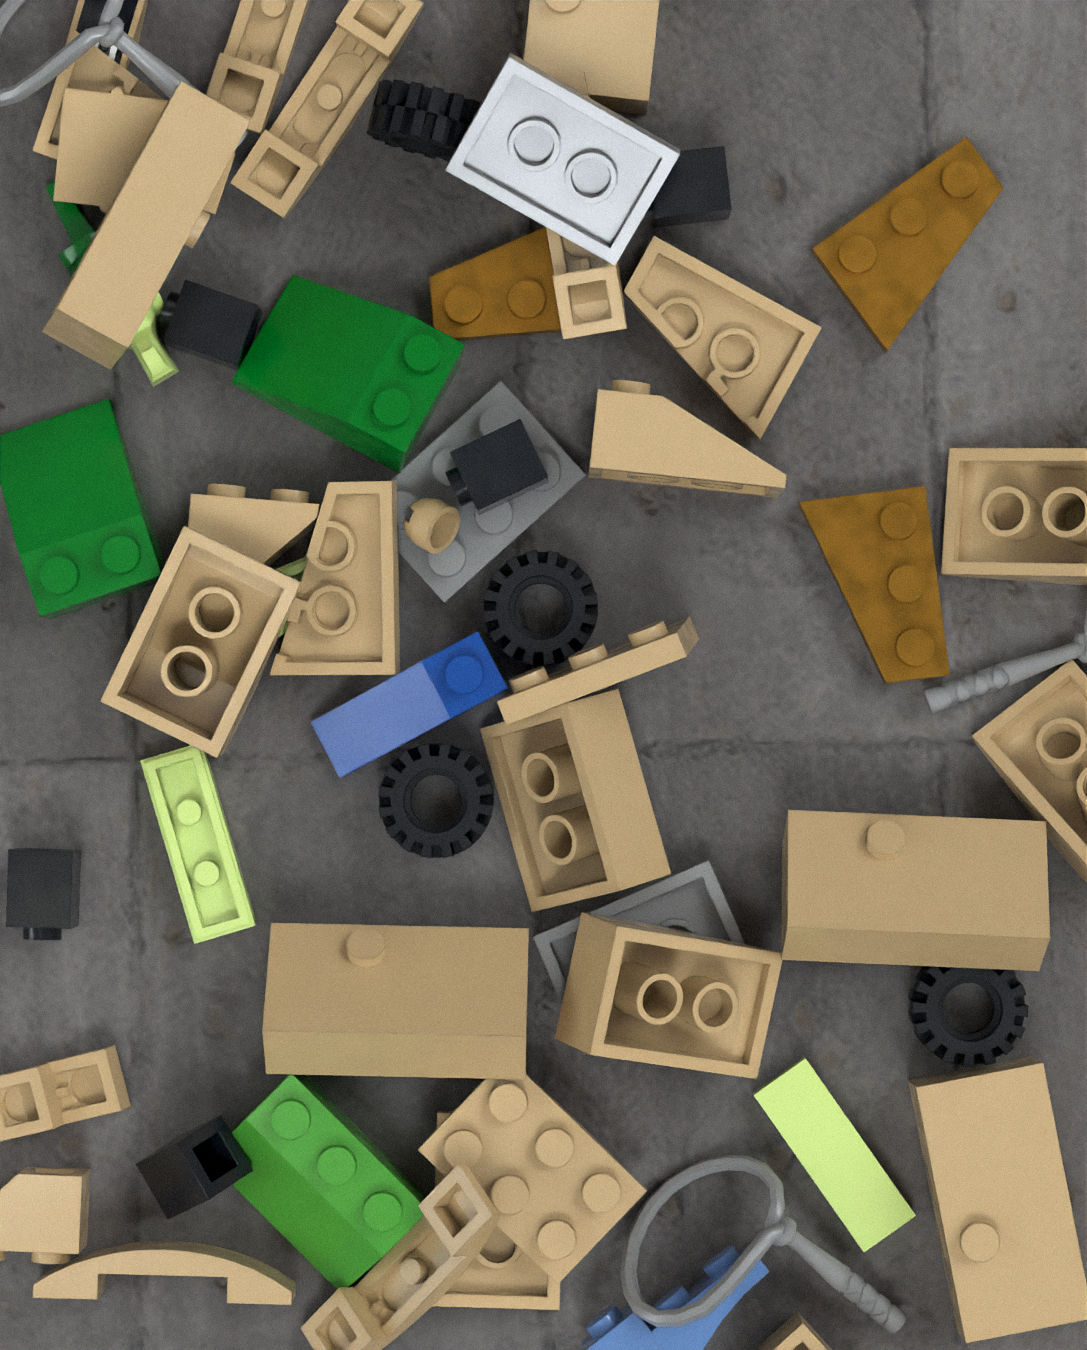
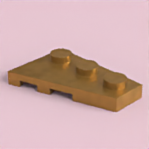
M967 137L811 250L812 255L884 353L891 347L1004 188Z
M546 227L430 276L433 327L458 341L562 332L552 277L554 271Z
M919 486L798 502L797 504L804 519L809 524L823 553L822 556L852 613L851 616L884 684L950 675L926 487Z

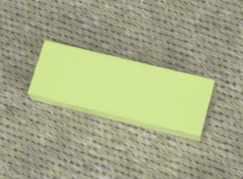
M190 745L140 760L194 944L256 926L257 922L207 753Z
M805 1057L752 1093L863 1252H866L916 1216Z

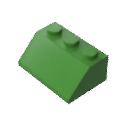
M288 1075L231 1132L253 1169L252 1172L232 1185L336 1289L349 1287L383 1258L424 1216L418 1205L427 1196L306 1075Z

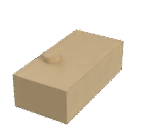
M530 0L524 61L552 77L584 71L591 99L614 112L647 115L659 0Z
M182 81L179 83L160 114L44 326L43 333L110 370L131 344L182 247L186 245L192 249L204 230L211 215L203 211L251 122L250 120Z
M788 810L782 841L781 960L1022 971L1040 970L1050 941L1046 821Z
M271 923L262 1028L266 1074L526 1080L529 928Z
M1031 1056L908 1080L956 1329L965 1343L1087 1320V1283L1043 1062Z

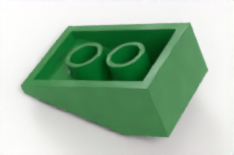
M292 275L233 377L232 385L400 474L460 367L465 344L407 313Z
M110 399L0 435V484L18 553L40 617L51 620L157 583L165 566V561Z

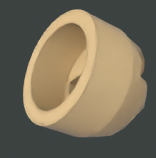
M432 497L422 498L413 502L410 505V508L414 510L411 518H404L403 521L406 535L415 545L432 554L444 551L452 543L460 525L459 511L446 502Z

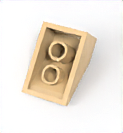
M613 380L610 390L598 389L588 478L777 498L785 489L786 474L664 396L650 395V384Z
M949 448L941 574L945 576L1087 586V448Z
M183 526L100 702L218 758L226 753L246 712L302 582L187 526Z
M1070 660L974 733L972 738L1035 821H1046L1048 839L1087 883V675L1073 660Z
M581 912L555 1039L594 1056L757 1079L782 965L781 952L638 921Z

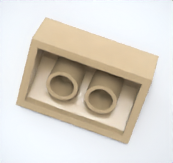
M619 689L564 703L509 725H506L504 721L480 729L531 912L618 892L671 874Z

